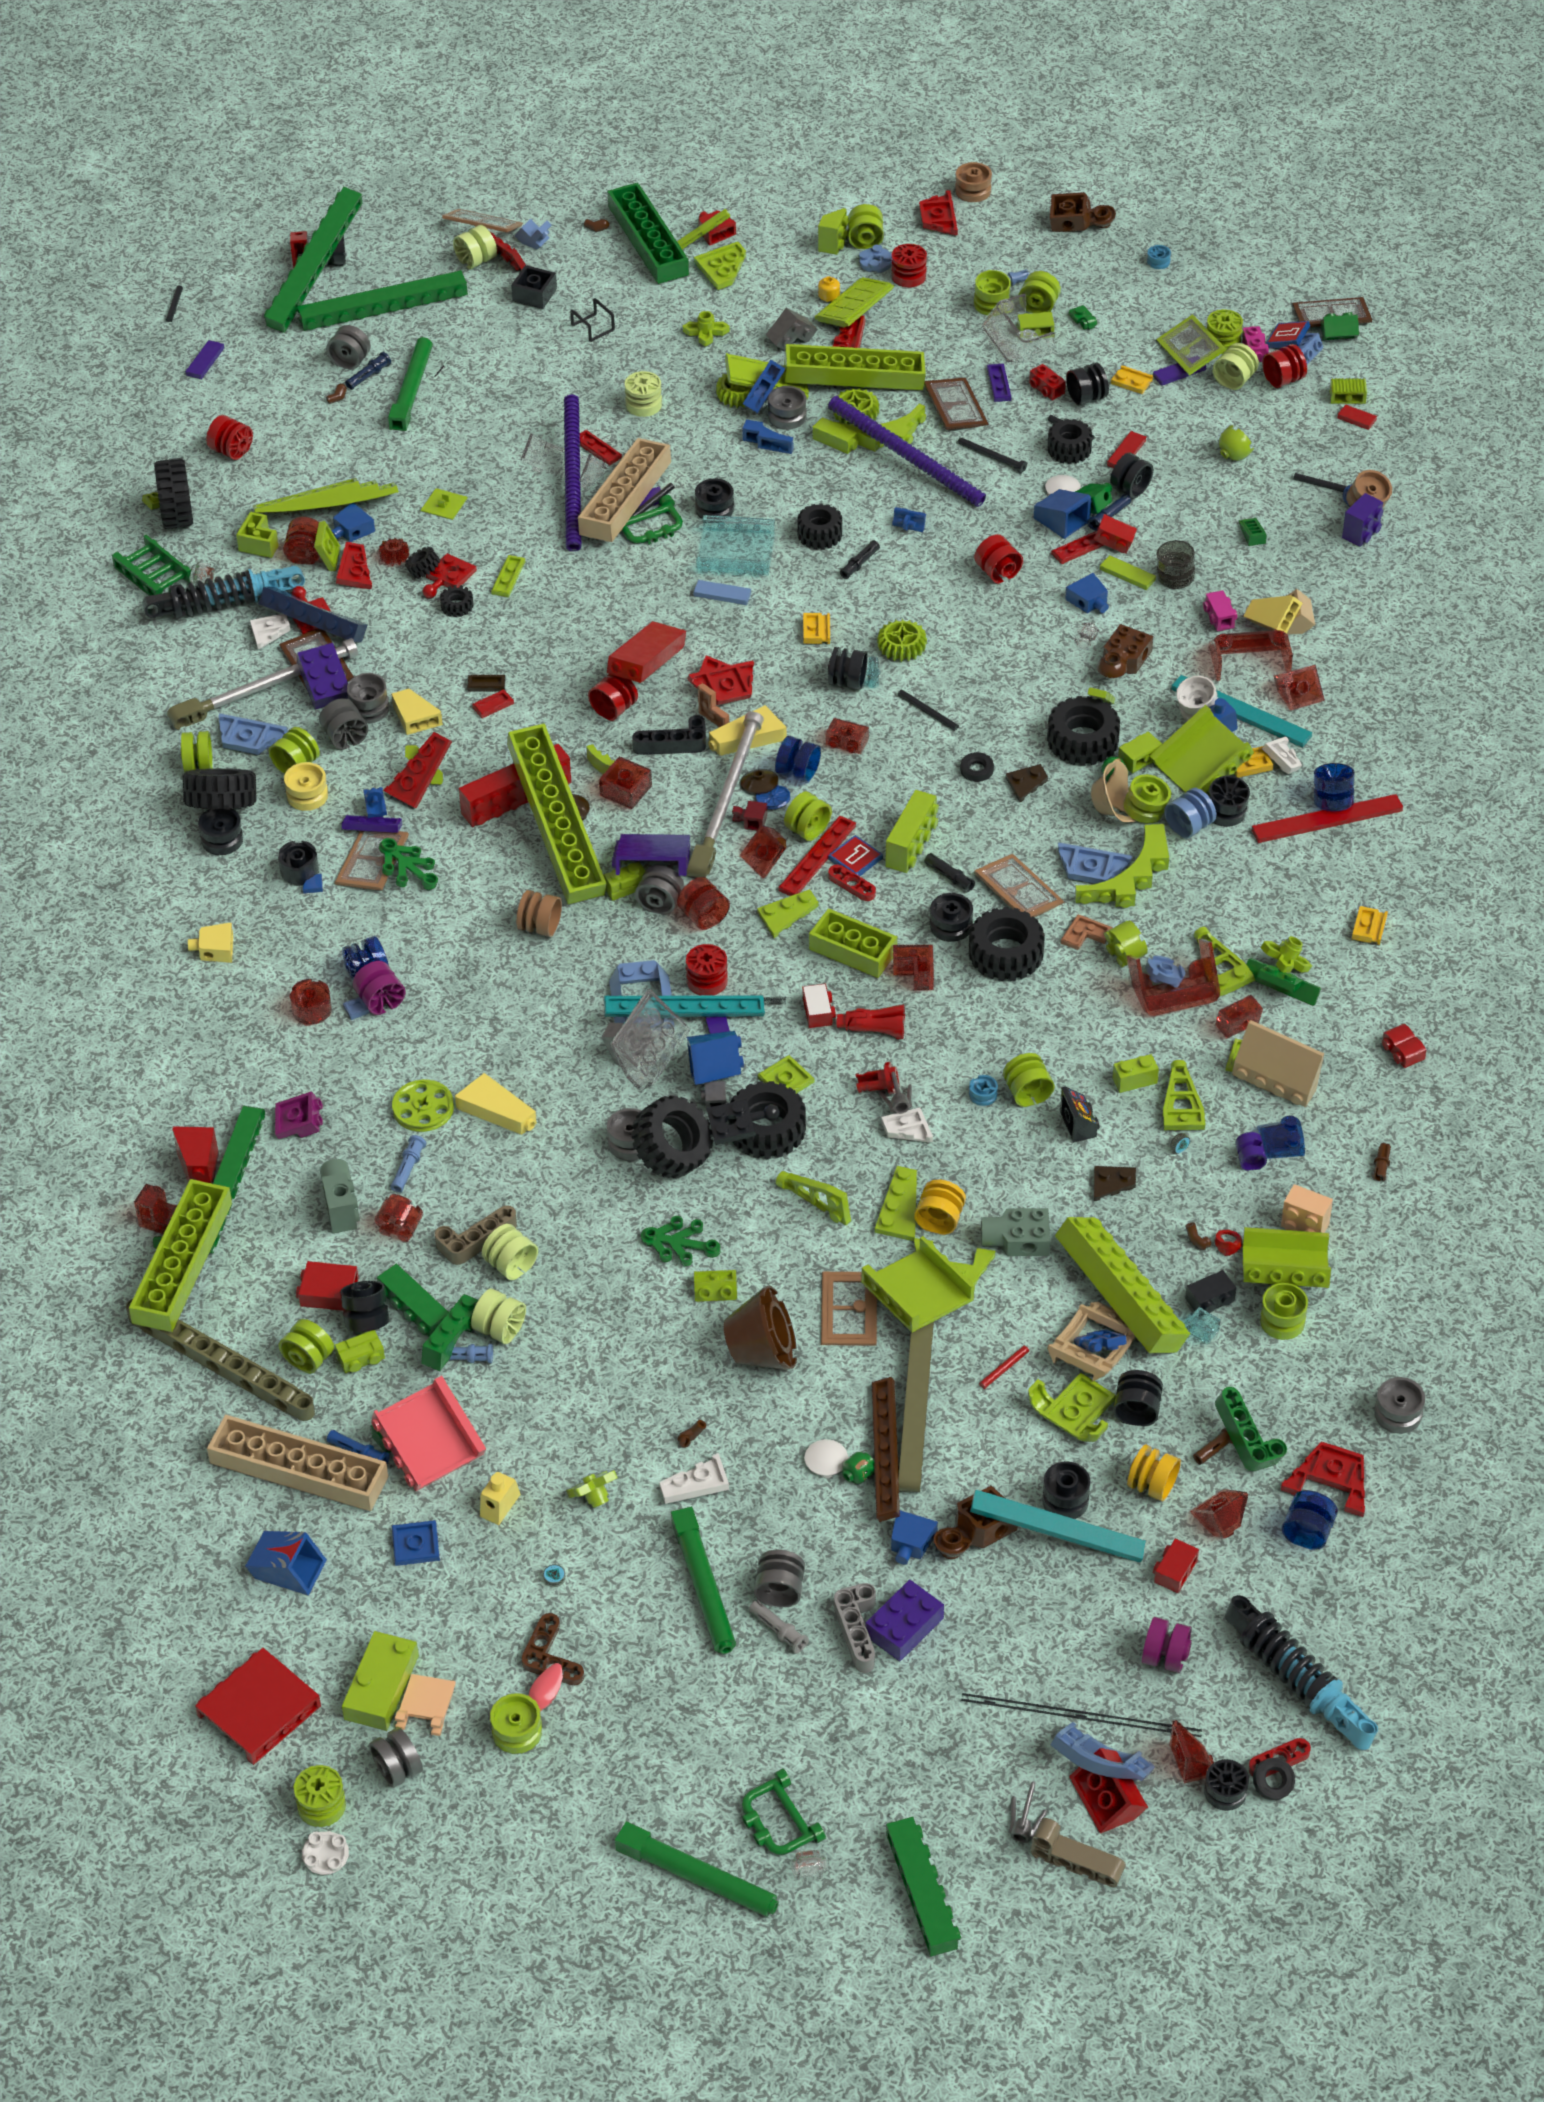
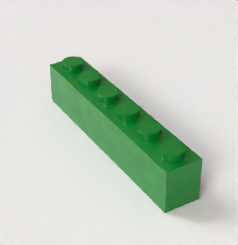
M914 1817L887 1823L886 1836L930 1957L957 1950L958 1940H961L958 1926H953L952 1909L950 1905L946 1906L945 1891L943 1886L938 1885L936 1880L938 1872L934 1864L931 1865L929 1861L931 1854L928 1845H924L922 1842L923 1832L920 1824L916 1825Z

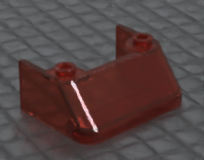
M1282 630L1220 634L1210 641L1209 650L1217 681L1221 680V654L1281 650L1286 675L1291 676L1293 654L1288 634Z
M1202 938L1198 939L1201 959L1190 963L1188 967L1189 978H1184L1178 987H1173L1167 983L1153 986L1152 981L1149 979L1150 976L1142 973L1140 958L1127 955L1132 987L1145 1013L1156 1016L1213 1003L1220 997V986L1212 942Z

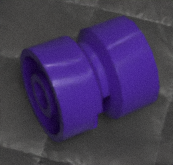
M1246 1132L1238 1136L1235 1140V1145L1242 1169L1249 1171L1263 1168L1267 1163V1157L1260 1134Z

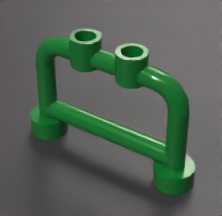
M665 495L659 500L661 507L632 516L621 531L630 542L636 544L648 542L650 545L651 539L656 543L658 537L664 536L667 539V534L673 537L674 532L682 527L683 520L675 509V501L670 495ZM669 512L676 522L671 526L665 524L654 532L648 530L642 536H634L627 527L628 525Z
M784 1768L774 1772L775 1778L750 1790L743 1797L742 1808L745 1815L742 1816V1820L748 1829L754 1827L756 1830L753 1837L759 1847L765 1845L771 1853L785 1855L813 1840L819 1843L826 1839L824 1830L818 1822L809 1827L807 1826L784 1790L791 1785V1780ZM771 1790L775 1791L802 1836L782 1846L774 1843L770 1832L764 1827L758 1813L751 1806L752 1800Z

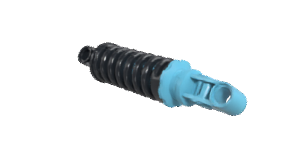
M297 566L274 569L268 572L260 571L257 574H253L252 570L248 569L241 572V574L236 572L233 578L227 574L224 576V581L220 576H217L214 583L210 578H207L205 585L201 580L196 581L195 587L191 582H188L186 584V591L182 584L169 585L168 592L145 597L142 601V606L146 616L149 618L174 614L177 620L186 616L185 611H183L185 608L188 615H193L194 606H196L197 612L201 614L203 613L202 605L204 604L207 611L210 612L213 610V605H216L218 610L222 609V603H225L226 607L230 608L232 601H235L236 605L239 606L242 599H245L247 604L258 603V597L261 596L264 586L276 587L285 591L296 586H303L305 578L301 569ZM299 575L298 578L292 579L293 576ZM150 605H156L154 608L148 609Z
M1241 1595L1233 1596L1225 1613V1619L1241 1633L1240 1643L1252 1653L1254 1652L1258 1659H1262L1263 1664L1266 1667H1270L1271 1672L1274 1675H1278L1280 1681L1287 1684L1289 1690L1296 1692V1696L1300 1700H1304L1303 1703L1310 1709L1309 1711L1312 1714L1322 1712L1324 1718L1332 1722L1337 1730L1342 1732L1356 1748L1361 1750L1369 1749L1378 1732V1726L1362 1712L1360 1707L1351 1701L1347 1694L1341 1692L1343 1682L1333 1676L1330 1671L1323 1673L1324 1665L1321 1663L1315 1664L1316 1658L1313 1655H1307V1649L1304 1646L1298 1647L1299 1641L1296 1638L1290 1639L1289 1631H1281L1282 1625L1277 1622L1271 1612L1261 1613L1246 1597Z

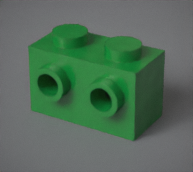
M1352 312L1343 313L1342 316H1336L1334 313L1326 314L1321 319L1322 340L1357 338L1359 336L1358 314L1353 315Z

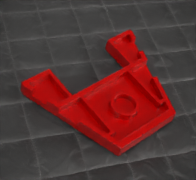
M1321 1441L1305 1458L1302 1465L1296 1468L1287 1480L1282 1482L1281 1491L1299 1497L1306 1479L1348 1492L1350 1494L1344 1511L1364 1517V1455Z

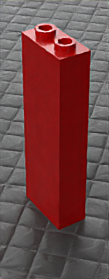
M652 621L609 655L607 673L642 683L683 649L686 630Z

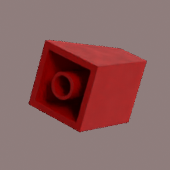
M173 1126L172 1131L177 1155L188 1182L192 1179L213 1184L219 1153L214 1127Z

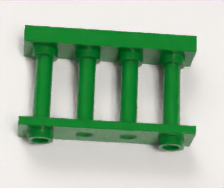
M148 535L143 536L145 546L129 556H122L119 552L112 554L114 568L148 596L162 594L163 590L169 585L181 579H184L187 583H192L191 569L183 565L162 548L155 539H151ZM148 552L154 555L138 566L131 563ZM159 561L165 564L149 575L142 572ZM170 570L176 573L160 584L153 581Z

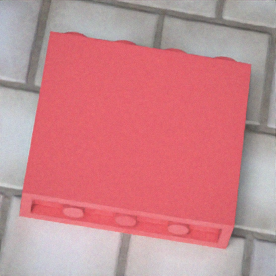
M442 1375L434 1379L433 1384L380 1412L375 1410L372 1415L371 1423L373 1428L377 1432L380 1431L383 1436L384 1446L387 1450L392 1451L396 1466L399 1469L402 1468L405 1473L406 1483L409 1487L413 1486L415 1491L479 1458L486 1451V1447Z

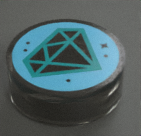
M1184 1133L1177 1134L1171 1140L1170 1149L1176 1154L1181 1153L1188 1148L1190 1138Z
M553 1564L544 1569L543 1580L546 1585L558 1587L565 1582L566 1575L562 1566Z

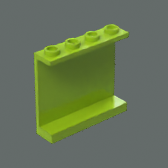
M1204 705L1150 755V758L1185 793L1191 788H1198L1208 795L1210 785L1216 778L1234 774L1239 766L1251 758L1254 751L1248 742L1244 743L1213 715L1207 705Z
M1244 1227L1243 1282L1265 1284L1290 1283L1296 1286L1329 1288L1331 1267L1328 1265L1329 1233Z
M924 1236L920 1237V1250L877 1272L869 1264L862 1267L861 1283L912 1333L974 1301V1283L967 1279L960 1269L955 1267L946 1255L941 1254L935 1245Z

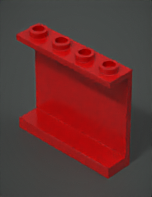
M263 1647L258 1652L253 1653L241 1667L235 1668L232 1674L224 1681L219 1682L207 1696L200 1698L195 1707L197 1716L200 1719L204 1716L207 1717L246 1752L247 1760L252 1765H255L321 1707V1701L318 1693Z

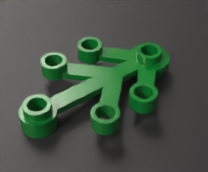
M385 838L380 842L379 851L384 854L382 873L386 876L393 874L394 865L392 864V857H394L398 861V876L395 882L398 887L407 886V868L422 881V886L425 890L436 888L438 877L433 873H424L415 866L421 865L425 870H432L435 865L433 858H419L421 855L420 847L400 846L392 838ZM401 853H407L409 856H403Z
M673 1216L670 1223L658 1229L648 1227L641 1232L642 1242L648 1246H653L660 1255L662 1262L672 1260V1250L664 1248L662 1243L671 1246L680 1258V1263L683 1266H690L693 1263V1256L690 1252H685L682 1247L703 1250L705 1255L710 1258L717 1257L721 1252L720 1244L716 1240L711 1239L707 1242L686 1239L693 1234H699L703 1231V1222L698 1219L693 1220L690 1227L671 1236L665 1234L683 1227V1218L681 1216Z

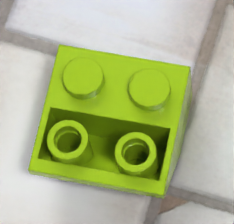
M846 208L822 216L818 225V252L838 255L839 251L843 250L844 240L848 239L847 225L849 216H847Z

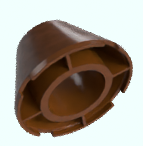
M770 1285L760 1289L724 1320V1336L728 1350L737 1364L790 1370L797 1363V1358H793L792 1349H797L794 1329L783 1300L778 1301L775 1296L778 1292Z

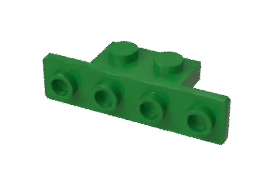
M1253 958L1248 959L1246 965L1254 975L1256 982L1309 1005H1316L1321 987L1302 980L1294 974L1283 973L1275 966L1267 965Z

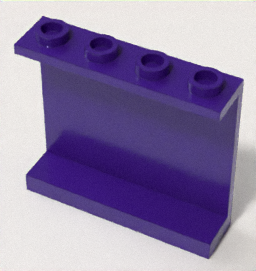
M621 834L620 839L616 840L615 851L612 857V869H616V875H620L623 860L678 861L679 876H686L690 858V835Z

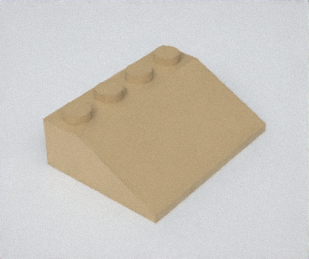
M1250 1020L1234 1062L1232 1075L1254 1084L1258 1088L1267 1090L1276 1096L1292 1101L1296 1105L1306 1107L1316 1092L1324 1053Z

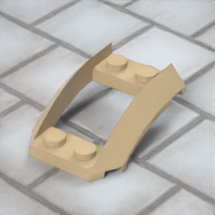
M1092 1302L1088 1307L1083 1304L1079 1306L1071 1322L1055 1339V1342L1048 1345L1047 1349L1053 1363L1061 1359L1065 1363L1072 1364L1086 1373H1091L1094 1375L1093 1382L1105 1376L1120 1361L1136 1336L1113 1308L1100 1302ZM1092 1319L1096 1323L1103 1324L1117 1333L1124 1334L1127 1344L1120 1345L1119 1349L1113 1350L1104 1359L1074 1345L1073 1342L1088 1320Z

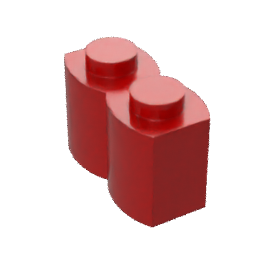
M1401 1024L1383 1032L1382 1045L1386 1051L1389 1050L1393 1054L1397 1064L1407 1068L1426 1059L1424 1044L1415 1037L1412 1030L1406 1024Z

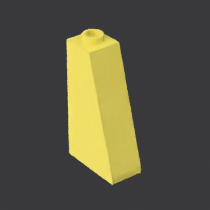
M766 705L752 711L761 714L764 721L761 729L755 732L750 749L787 739L786 726ZM745 715L709 732V748L712 751H716L719 756L736 752L745 729L743 725Z
M485 1073L455 1095L456 1108L458 1110L522 1135L527 1130L531 1131L537 1123L535 1110Z

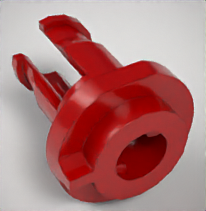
M885 1062L884 1069L868 1071L864 1074L856 1073L858 1093L887 1089L889 1095L895 1094L896 1091L891 1073L895 1072L900 1087L897 1067H892L891 1062Z

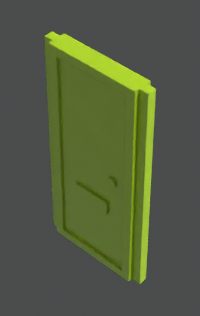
M862 277L814 317L818 322L849 327L894 288V285H891L889 282Z
M726 353L725 365L728 382L753 388L769 362ZM784 373L773 388L774 390L781 386H794L804 391L807 399L809 397L807 384L785 383Z

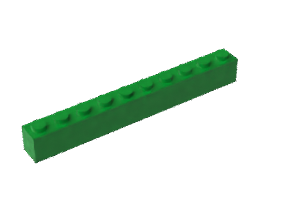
M344 186L340 192H337L334 203L328 207L325 218L321 219L319 228L313 232L310 243L305 245L302 256L298 257L294 269L290 270L287 281L282 283L280 292L273 298L270 309L265 311L266 326L283 333L288 329L298 312L297 306L303 304L362 206L361 193Z
M461 270L297 306L298 318L303 331L313 330L468 295L467 282Z

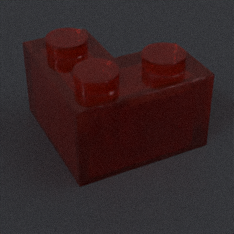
M933 944L893 945V976L913 975L914 990H934Z
M146 1183L134 1201L139 1227L164 1235L177 1205L167 1203L165 1190L159 1186H152Z

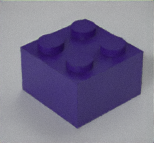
M1364 493L1345 512L1342 538L1359 547L1364 543H1368L1372 535L1378 533L1382 527L1383 501Z

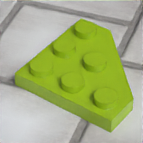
M737 241L695 256L694 263L714 287L720 290L733 285L746 257V250Z

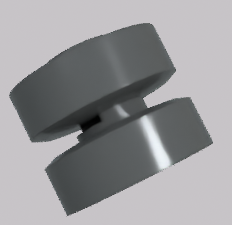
M349 699L334 700L327 704L320 713L319 723L333 745L338 749L350 748L347 744L349 740L353 746L358 745L368 734L366 721L354 703Z

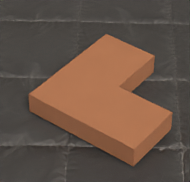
M704 683L698 686L699 713L718 727L729 723V714L716 706V692Z
M1077 914L1062 937L1061 944L1076 950L1080 949L1086 938L1105 944L1107 940L1104 933L1113 927Z

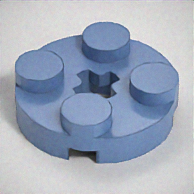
M874 245L872 248L860 252V266L868 272H885L892 266V254L888 250L883 249L881 245Z
M1153 956L1152 959H1148L1145 965L1147 973L1150 974L1149 979L1151 981L1167 983L1173 987H1178L1183 981L1185 970L1180 964L1179 967L1173 965L1174 960L1164 956Z

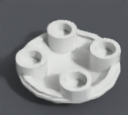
M1068 475L1053 476L1045 484L1048 496L1058 489L1075 492L1081 488L1078 480Z
M824 1439L816 1441L808 1447L805 1452L804 1461L812 1472L821 1475L823 1478H830L843 1470L842 1463L848 1458V1454L842 1444L834 1440Z
M330 1831L311 1833L302 1849V1860L305 1866L313 1873L320 1875H329L339 1871L346 1864L349 1857V1847L345 1837Z

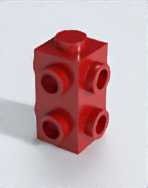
M1041 364L1030 370L1029 383L1031 387L1039 390L1044 397H1048L1053 401L1065 394L1066 381L1050 368Z

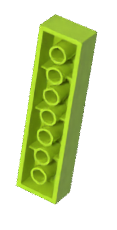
M786 344L785 383L923 390L926 376L924 352Z
M192 1179L189 1180L129 1306L132 1324L173 1332L232 1205L229 1187Z
M1067 1217L1055 1234V1237L1149 1353L1178 1352L1190 1336V1332L1185 1328V1324L1173 1313V1309L1163 1301L1160 1293L1149 1284V1280L1140 1273L1137 1265L1127 1257L1124 1249L1119 1247L1114 1241L1113 1236L1105 1230L1101 1221L1096 1217Z

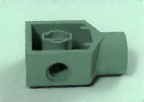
M342 1159L326 1161L320 1167V1174L332 1234L357 1229L356 1222L360 1221L358 1209H356L358 1208V1203L353 1193L355 1190L348 1163Z
M1049 1208L1006 1209L1001 1217H981L982 1247L1000 1246L1007 1256H1050Z

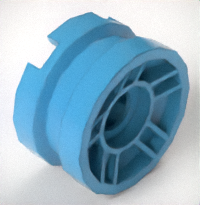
M1164 245L1150 247L1147 253V264L1154 269L1167 268L1171 261V250Z
M978 1075V1078H973L969 1085L970 1100L980 1106L994 1103L998 1095L997 1081L989 1075Z

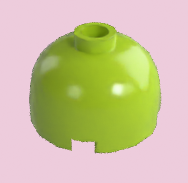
M1229 425L1221 433L1218 441L1220 454L1225 459L1243 460L1253 452L1254 448H1250L1249 445L1252 443L1239 428L1235 430L1233 425Z

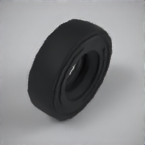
M974 752L962 758L960 771L964 778L974 782H981L993 775L994 763L987 754ZM979 763L984 766V769L976 771L972 770L970 766Z
M1268 1758L1261 1761L1254 1770L1253 1785L1256 1791L1266 1799L1280 1800L1288 1796L1294 1788L1295 1773L1285 1760ZM1270 1770H1276L1282 1776V1783L1278 1788H1272L1266 1782V1774Z

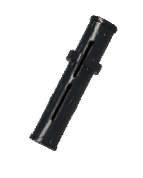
M875 540L870 541L855 557L849 559L848 564L840 570L841 577L848 579L855 571H859L862 564L879 550V543Z
M933 853L927 854L924 863L950 879L951 883L961 886L968 892L974 888L975 881L964 875L960 869L953 868Z

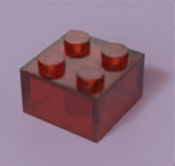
M619 756L599 779L600 796L633 809L652 787V770Z

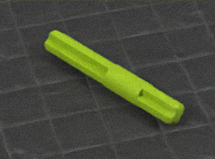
M727 209L722 210L679 239L677 242L682 250L730 218V213Z

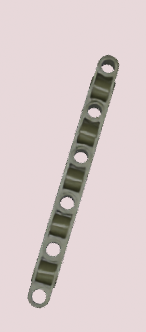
M133 1299L129 1300L126 1304V1311L131 1324L129 1306ZM178 1319L173 1332L133 1324L148 1335L279 1410L301 1421H308L314 1417V1402L309 1394Z

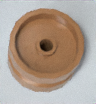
M968 162L957 168L955 192L960 199L967 202H980L990 196L992 172L988 166L978 162Z
M1362 471L1358 474L1347 492L1349 506L1351 507L1364 493H1367L1383 501L1384 507L1392 495L1390 480L1379 471Z

